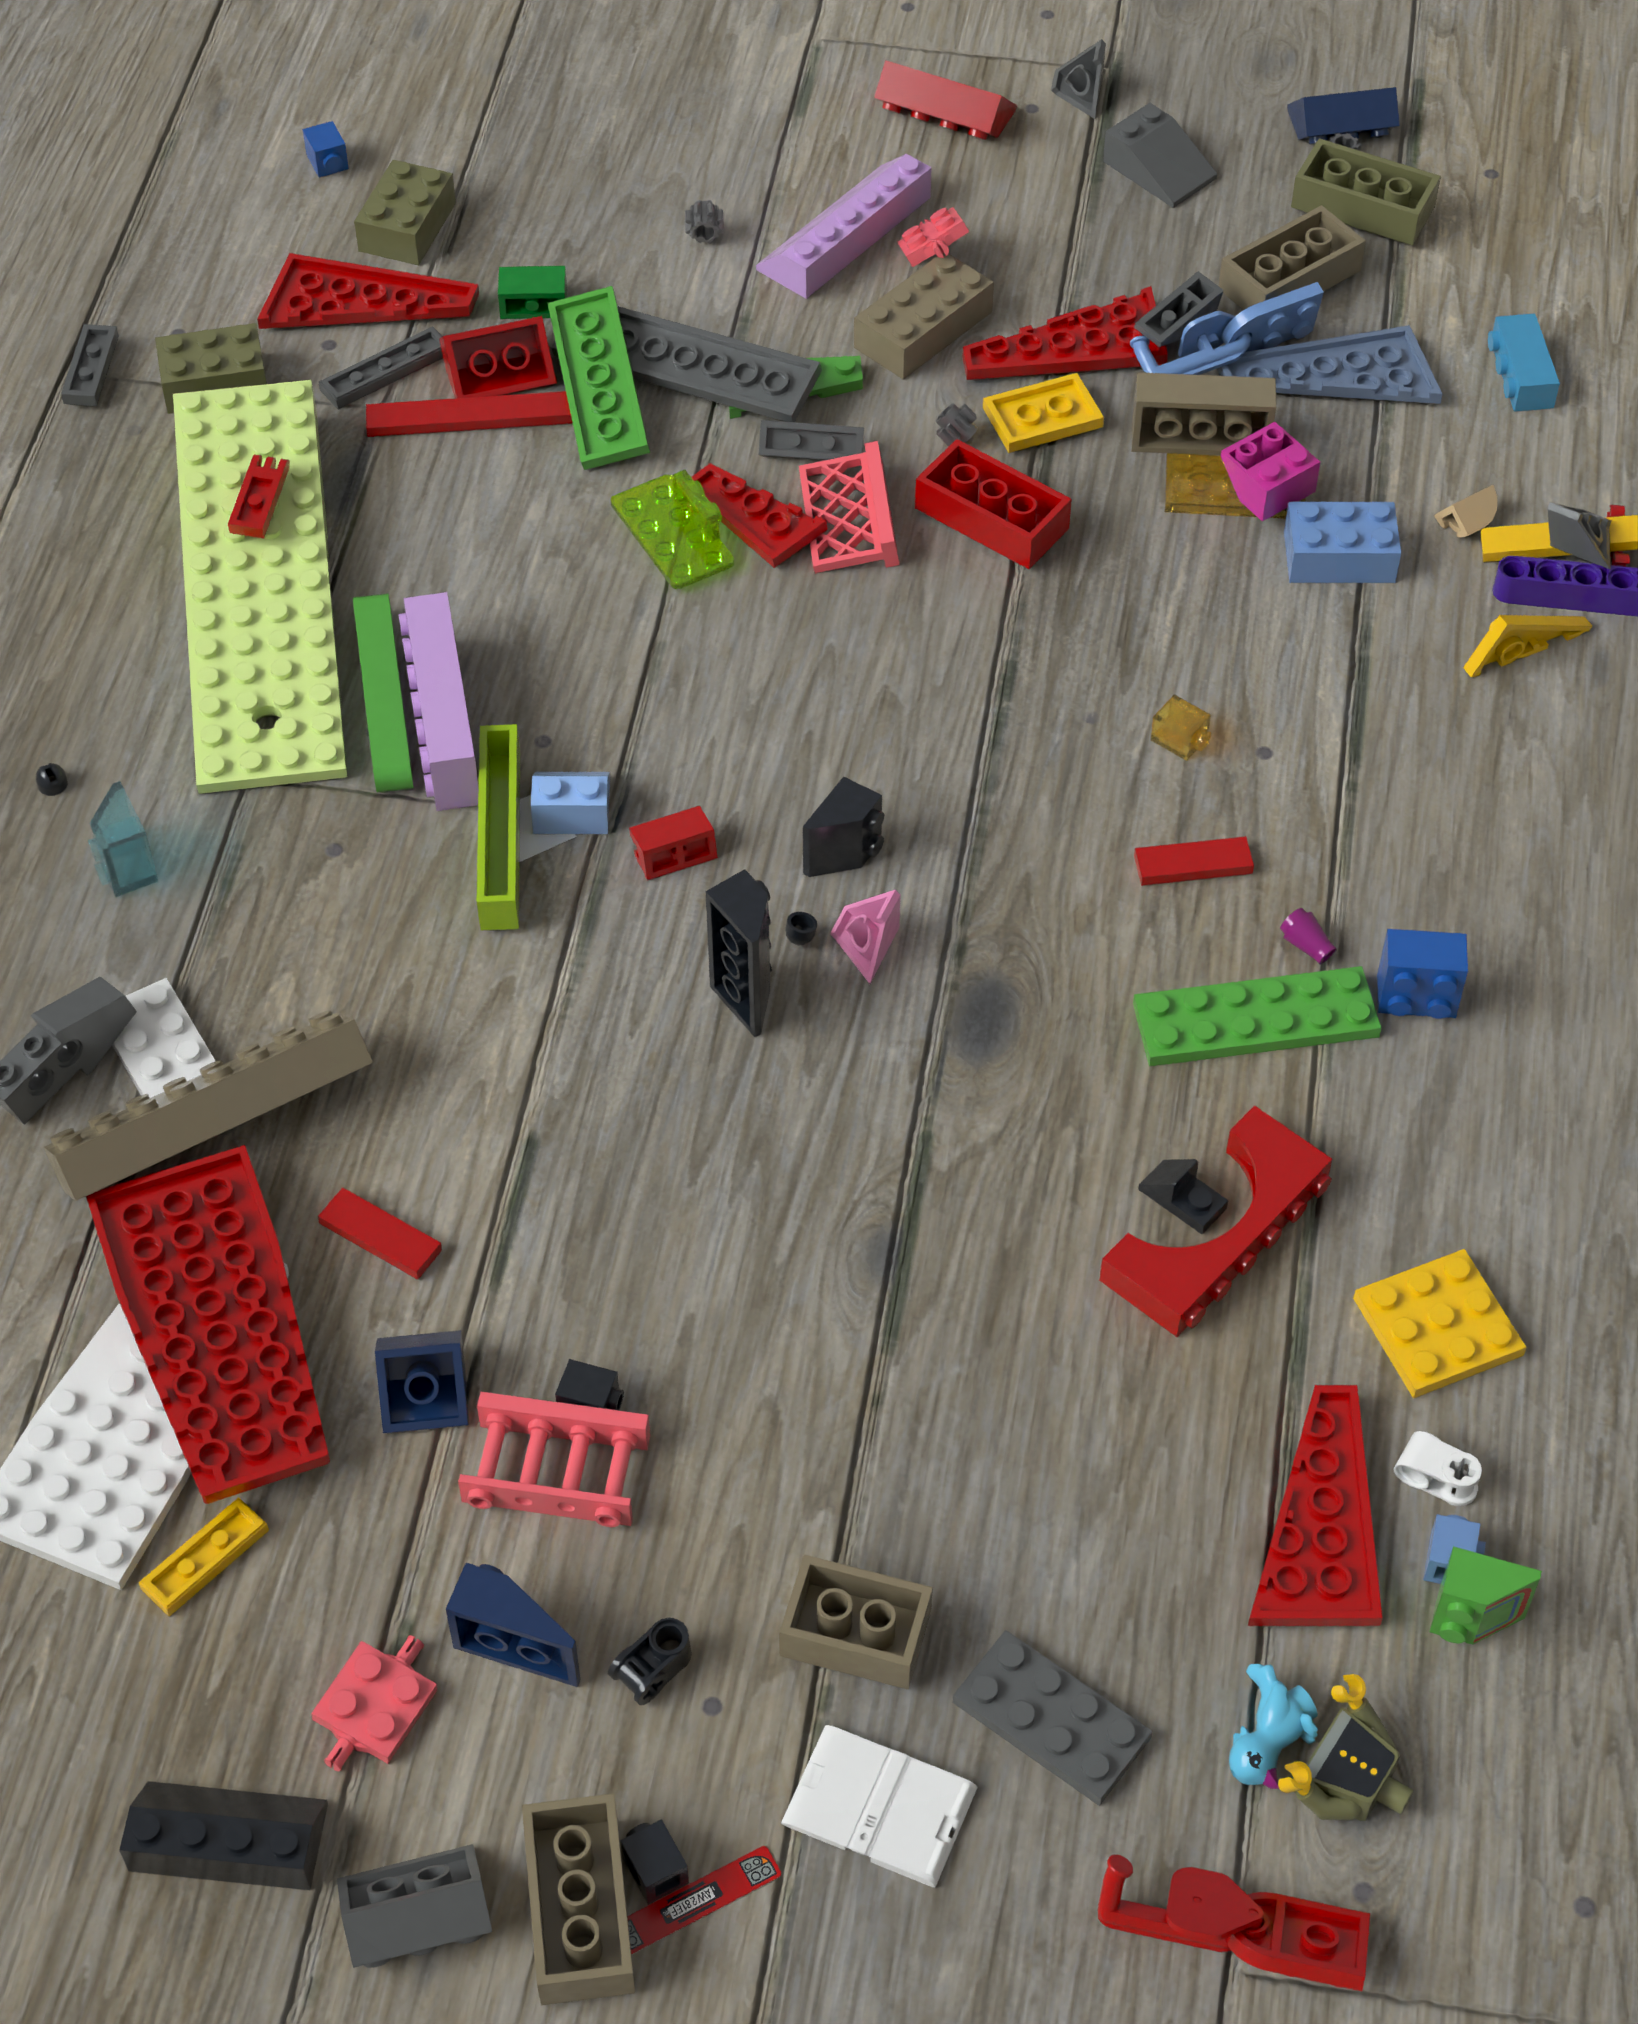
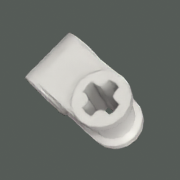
M1417 1431L1413 1433L1397 1461L1394 1473L1405 1484L1421 1489L1446 1501L1450 1505L1458 1507L1466 1506L1476 1498L1478 1492L1477 1483L1480 1481L1482 1468L1478 1459L1472 1454L1444 1443L1432 1434ZM1465 1464L1468 1465L1467 1471L1464 1470ZM1453 1487L1456 1488L1455 1494L1452 1493Z

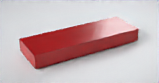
M1246 836L1135 848L1134 852L1141 886L1253 874L1254 869Z
M343 1187L318 1215L319 1224L417 1280L442 1251L441 1242Z

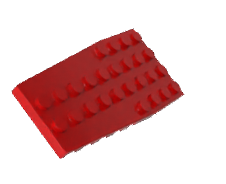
M243 1145L87 1195L86 1198L119 1304L203 1502L210 1504L329 1464L330 1457L279 1242L246 1146Z

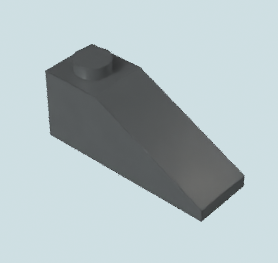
M1198 271L1138 320L1134 328L1159 347L1178 341L1182 337L1184 328L1191 321L1217 311L1224 290Z

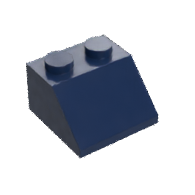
M461 1330L377 1338L375 1361L383 1433L468 1425L466 1372Z

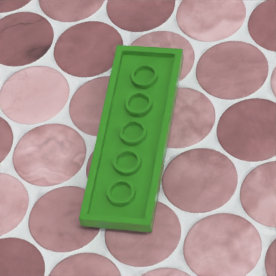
M613 286L548 303L583 469L587 470L650 453Z
M1362 966L1134 994L1133 1006L1149 1066L1379 1038L1381 1032V1025Z

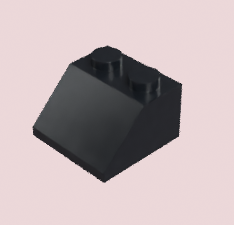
M843 776L803 825L804 875L814 877L859 869L863 867L871 856H877L884 843V837L881 834L885 814L882 812L881 794Z

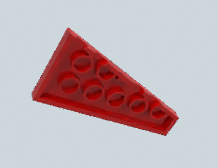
M1315 1385L1248 1626L1381 1625L1383 1617L1357 1385Z

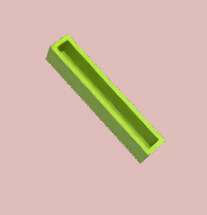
M517 724L480 726L477 909L480 930L519 929L520 745Z

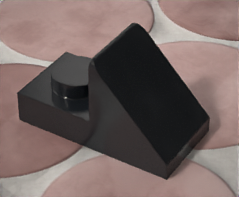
M1196 1159L1163 1160L1138 1185V1190L1197 1232L1203 1234L1227 1209L1228 1200L1196 1178L1199 1163Z

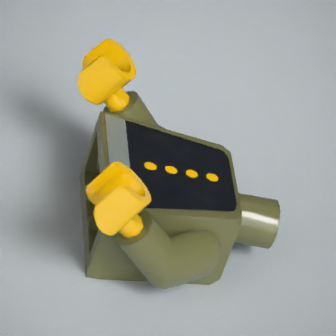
M1356 1674L1343 1675L1344 1681L1349 1686V1693L1344 1686L1337 1685L1333 1686L1331 1695L1337 1702H1348L1347 1710L1341 1707L1307 1764L1297 1761L1285 1765L1284 1768L1292 1774L1293 1778L1279 1779V1789L1285 1793L1295 1792L1297 1798L1322 1820L1357 1819L1366 1821L1377 1801L1402 1814L1414 1790L1392 1778L1400 1754L1395 1749V1744L1367 1698L1364 1697L1366 1693L1364 1680Z

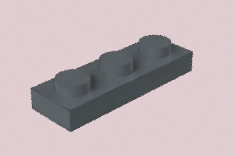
M83 325L61 392L63 404L97 406L118 341L117 326Z
M761 420L758 455L830 460L863 453L864 427Z

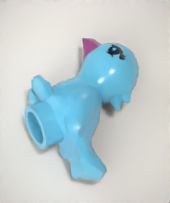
M1250 1664L1246 1673L1257 1684L1261 1693V1700L1256 1714V1731L1249 1733L1248 1729L1241 1726L1240 1734L1235 1733L1233 1735L1229 1766L1233 1776L1240 1783L1246 1785L1263 1784L1270 1789H1279L1276 1768L1281 1750L1299 1737L1309 1745L1316 1742L1315 1737L1318 1736V1728L1312 1720L1318 1716V1712L1312 1698L1303 1687L1297 1685L1287 1691V1687L1277 1680L1272 1665Z

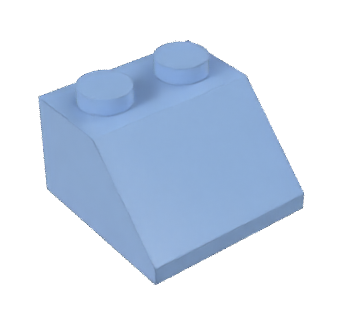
M535 772L532 776L531 791L533 834H608L610 772Z

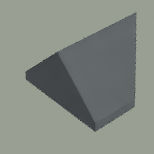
M1102 39L1056 69L1051 91L1094 119L1104 72L1106 43Z
M1550 502L1547 509L1550 546L1611 570L1609 527L1612 520L1584 509Z

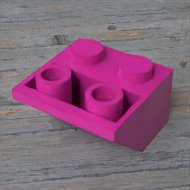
M1276 422L1221 451L1222 461L1239 501L1262 522L1288 508V502H1299L1316 492L1321 462Z

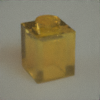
M1174 694L1153 716L1151 741L1187 761L1197 750L1202 751L1207 746L1211 738V732L1209 731L1211 715Z

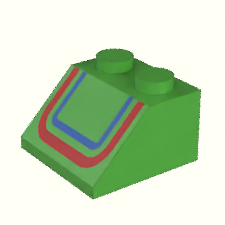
M1453 1546L1439 1588L1429 1632L1440 1635L1442 1639L1451 1643L1465 1642L1473 1645L1525 1619L1542 1571Z

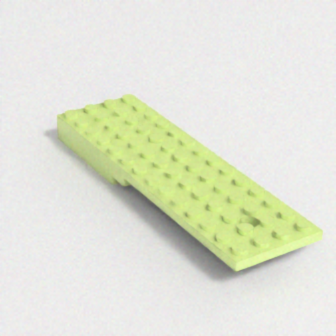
M312 380L173 394L196 786L198 793L346 778V755L328 564V534L317 411ZM254 454L262 455L261 467L264 466L268 456L276 458L275 469H277L281 459H288L290 461L289 471L264 539L232 534L228 528L231 513ZM266 716H277L280 718L275 722L274 728L260 729L259 725L255 722Z

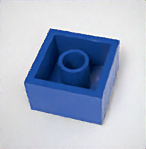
M1387 929L1377 973L1378 1013L1395 1016H1430L1436 1019L1456 1018L1468 974L1467 934Z

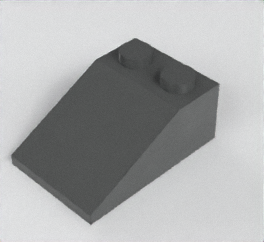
M1148 103L1106 131L1103 162L1172 208L1217 179L1216 171L1176 120L1152 103Z

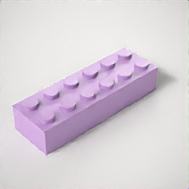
M447 592L404 598L406 613L399 614L402 636L409 635V638H403L402 641L406 662H413L412 665H406L410 690H418L411 692L414 717L422 716V719H415L419 745L426 744L424 747H419L423 773H431L424 775L427 797L434 796L436 811L478 805L479 793L476 762Z

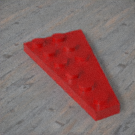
M289 253L257 318L259 329L468 317L471 315L479 297V285Z
M1152 287L1141 289L1140 295L1128 299L1125 295L1115 297L1112 304L1103 307L1091 305L1047 319V325L1033 329L1031 325L1019 328V334L1007 338L997 335L963 346L962 358L966 379L1141 367L1134 349L1130 346V341L1134 337L1144 336L1134 326L1138 320L1156 306ZM1150 340L1148 346L1157 364L1167 363L1168 353L1166 345L1159 347Z

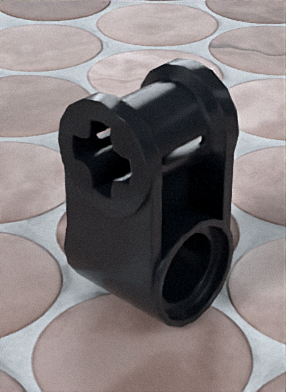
M669 1617L657 1621L633 1645L627 1647L614 1659L608 1669V1675L613 1680L620 1679L634 1693V1700L639 1705L649 1703L690 1662L692 1652L687 1627L683 1622L675 1618ZM669 1640L681 1643L674 1650L668 1651L660 1648L664 1642Z

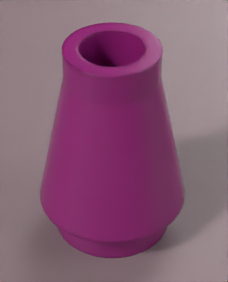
M1299 908L1291 913L1280 926L1285 940L1314 958L1320 965L1330 959L1337 950L1328 939L1313 913L1306 912L1303 908Z

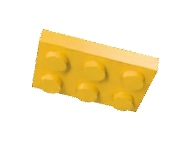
M1078 373L983 398V410L1008 453L1103 428L1104 416Z

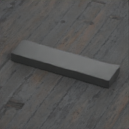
M432 326L319 381L320 391L337 409H340L442 359L443 354L439 341L442 335Z

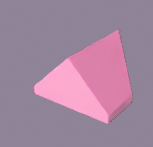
M893 890L844 906L830 933L869 984L872 982L899 930L900 894Z

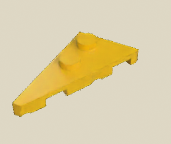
M1499 615L1491 623L1489 631L1463 668L1470 677H1477L1481 674L1484 665L1497 661L1501 667L1518 658H1525L1548 649L1549 644L1546 641L1563 635L1567 641L1590 631L1592 624L1585 616Z

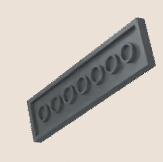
M618 306L633 376L637 380L785 422H795L822 372L821 364L818 361ZM554 341L551 349L554 356L559 357L556 341Z

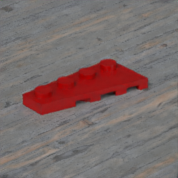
M711 463L684 481L685 491L773 568H776L828 530L827 520L817 515L812 518L804 514L802 508L792 503L786 505L774 499L773 494L764 489L760 491L747 486L746 480Z

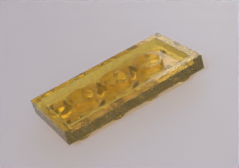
M1167 453L1165 466V512L1257 517L1239 501L1221 456ZM1306 498L1300 500L1299 502H1306ZM1287 508L1270 518L1286 519Z

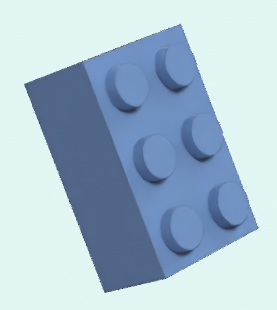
M1288 502L1284 538L1289 583H1396L1401 558V547L1394 502Z

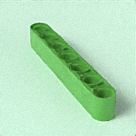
M389 593L354 597V614L376 792L413 789Z

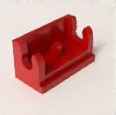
M700 805L629 828L630 836L637 847V850H634L635 857L647 881L718 858L714 828Z

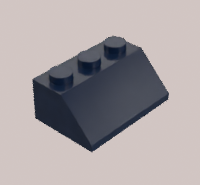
M1396 87L1303 97L1287 104V110L1298 140L1309 139V144H1316L1319 138L1328 141L1329 136H1335L1338 133H1348L1354 138L1357 137V139H1359V133L1370 132L1371 138L1388 136L1391 129L1400 126Z

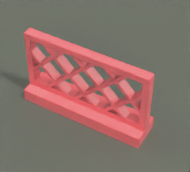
M878 441L865 443L866 452L799 466L805 514L812 518L817 515L835 526L827 535L822 533L810 542L815 573L879 560L885 561L886 568L900 565L884 466ZM862 466V469L854 478L843 474L848 468ZM818 474L827 476L819 485L808 480V476ZM836 480L846 485L838 494L828 490ZM855 489L865 494L857 503L847 499ZM821 496L831 500L823 510L813 506ZM840 505L850 510L842 519L832 515ZM859 514L869 519L862 528L851 524ZM844 530L854 535L846 544L835 540ZM862 540L874 544L875 549L858 551L854 548ZM828 546L839 551L834 557L820 559V555Z

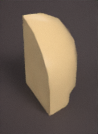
M1494 485L1452 504L1435 514L1434 517L1443 529L1451 527L1455 532H1458L1456 534L1457 537L1469 536L1485 528L1493 521L1497 511V494Z

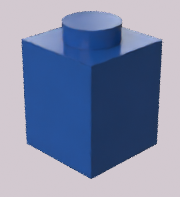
M333 121L302 129L306 155L319 178L349 169L346 145Z

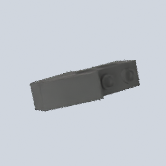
M98 977L34 1012L31 1017L37 1025L0 1061V1106L25 1125L78 1070H81L88 1076L137 1012L127 997L102 977Z

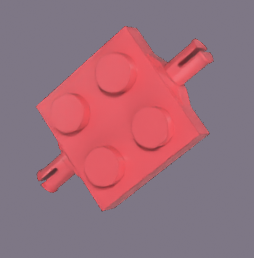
M954 207L949 210L942 208L931 215L930 220L924 219L925 224L921 221L919 226H913L902 234L903 239L899 240L898 244L912 267L935 254L939 258H944L943 253L946 256L949 253L948 246L969 233L968 228Z
M409 1635L396 1656L384 1654L363 1641L354 1650L311 1713L312 1720L329 1729L338 1740L324 1760L327 1766L330 1768L333 1766L335 1771H341L342 1766L353 1750L370 1753L389 1764L437 1692V1684L417 1673L411 1666L421 1649L424 1648V1644L418 1638L415 1642V1637Z

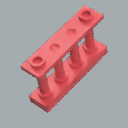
M480 1392L477 1404L480 1427L488 1429L477 1476L463 1474L459 1476L458 1484L462 1502L479 1509L499 1507L591 1520L606 1527L632 1525L631 1498L621 1496L631 1451L635 1449H648L650 1440L649 1415ZM509 1431L530 1435L519 1482L494 1479L504 1435ZM551 1437L572 1441L562 1488L536 1485L546 1441ZM593 1443L614 1447L604 1494L579 1491L588 1447Z

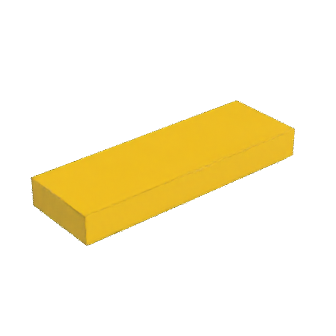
M238 1497L138 1582L140 1589L170 1617L269 1531L267 1523Z

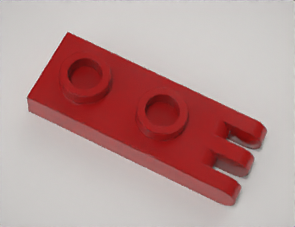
M253 455L228 522L230 533L265 538L289 471L290 461L288 459H281L277 469H275V457L268 456L264 466L261 467L262 455Z

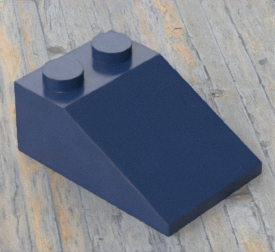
M465 1563L446 1606L453 1648L578 1687L581 1677L576 1641L500 1569L488 1564L476 1566Z

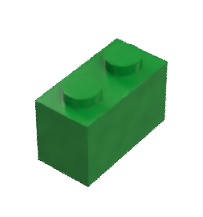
M565 266L499 267L498 302L500 319H529L539 316L551 318L548 303L567 298Z

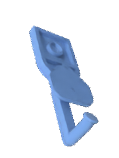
M1315 282L1252 305L1236 316L1223 311H1215L1191 321L1184 328L1178 350L1180 358L1159 366L1149 349L1150 339L1146 336L1134 337L1130 341V346L1134 349L1136 358L1145 373L1200 375L1236 362L1245 352L1277 347L1284 341L1307 336L1313 331L1324 292L1319 283Z

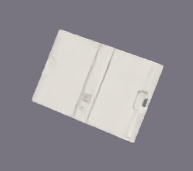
M825 1725L781 1824L845 1850L848 1848L862 1855L871 1857V1863L935 1888L978 1787L965 1778L912 1758L904 1753L892 1750L834 1726ZM951 1830L955 1831L952 1838L949 1837Z

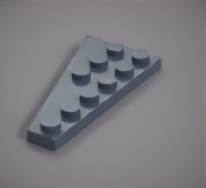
M1410 325L1248 351L1236 362L1217 368L1219 376L1276 378V393L1441 404L1443 395Z

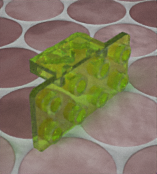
M685 469L673 474V477L671 475H663L611 497L612 508L672 588H684L734 566V556L720 539L719 523L722 522V515L716 503H711L707 499L700 482L694 481Z

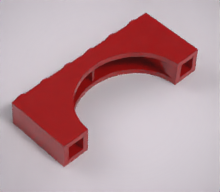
M1255 1105L1230 1129L1226 1153L1245 1172L1252 1192L1250 1207L1240 1221L1223 1235L1211 1241L1188 1247L1154 1245L1127 1233L1102 1258L1099 1281L1175 1337H1178L1187 1327L1192 1329L1197 1326L1205 1315L1206 1307L1213 1300L1219 1302L1229 1291L1232 1285L1231 1281L1239 1273L1245 1275L1256 1262L1257 1254L1264 1247L1270 1249L1281 1236L1282 1228L1289 1221L1295 1223L1304 1213L1307 1202L1313 1196L1320 1197L1331 1183L1332 1178L1329 1176L1332 1158Z

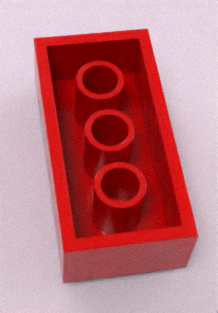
M958 439L916 478L915 509L1027 569H1030L1067 532L1070 526L1071 498Z

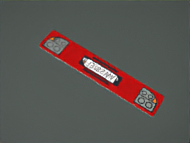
M761 1846L629 1915L628 1926L631 1955L779 1878L781 1871L766 1846Z

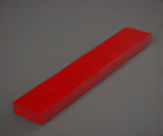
M566 391L366 404V430L368 437L572 424Z

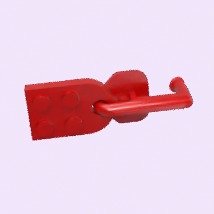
M1113 1854L1108 1858V1867L1104 1874L1097 1910L1098 1919L1104 1926L1216 1952L1232 1951L1247 1964L1265 1971L1362 1992L1366 1977L1370 1913L1271 1892L1246 1894L1227 1875L1195 1867L1181 1868L1173 1874L1167 1909L1122 1900L1124 1882L1126 1878L1132 1875L1133 1866L1127 1858L1118 1854Z

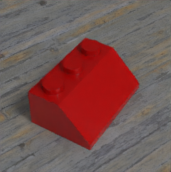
M542 316L439 338L446 372L455 398L499 396L557 383Z

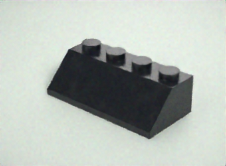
M744 869L706 891L709 977L711 989L754 1037H757L762 1033L770 994V972H772L769 951L771 949L769 939L771 920L768 904L770 894L762 881L755 880Z
M148 1781L129 1807L119 1851L129 1872L310 1891L328 1801L325 1799Z

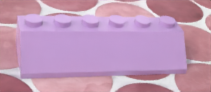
M904 154L881 165L756 265V270L807 299L930 199L931 167L908 154Z

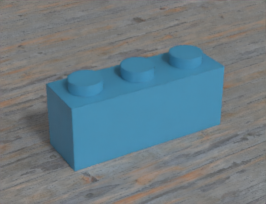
M1536 314L1497 316L1493 331L1488 333V348L1490 351H1494L1496 371L1498 375L1503 377L1504 395L1506 398H1510L1514 412L1554 408L1560 382Z

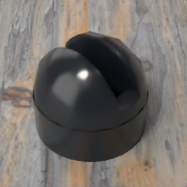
M48 763L49 765L39 767L36 773V782L42 794L55 796L67 788L68 781L62 767L58 764ZM55 776L56 780L50 782L49 777Z
M806 912L790 914L785 926L786 937L795 945H805L807 942L812 941L815 936L817 920Z

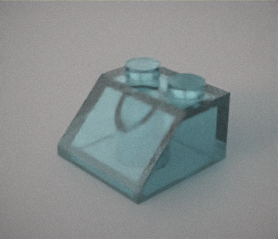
M121 781L115 782L110 787L89 823L93 839L88 840V845L96 862L100 861L94 864L102 886L109 884L115 897L156 883L158 882V877L146 832Z

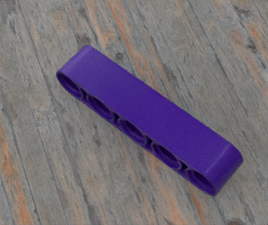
M1507 556L1499 561L1492 591L1495 598L1501 602L1638 617V568L1610 565V570L1593 563L1523 556Z

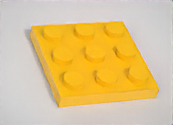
M1465 1249L1356 1289L1354 1293V1301L1413 1399L1522 1357L1525 1354L1526 1345Z

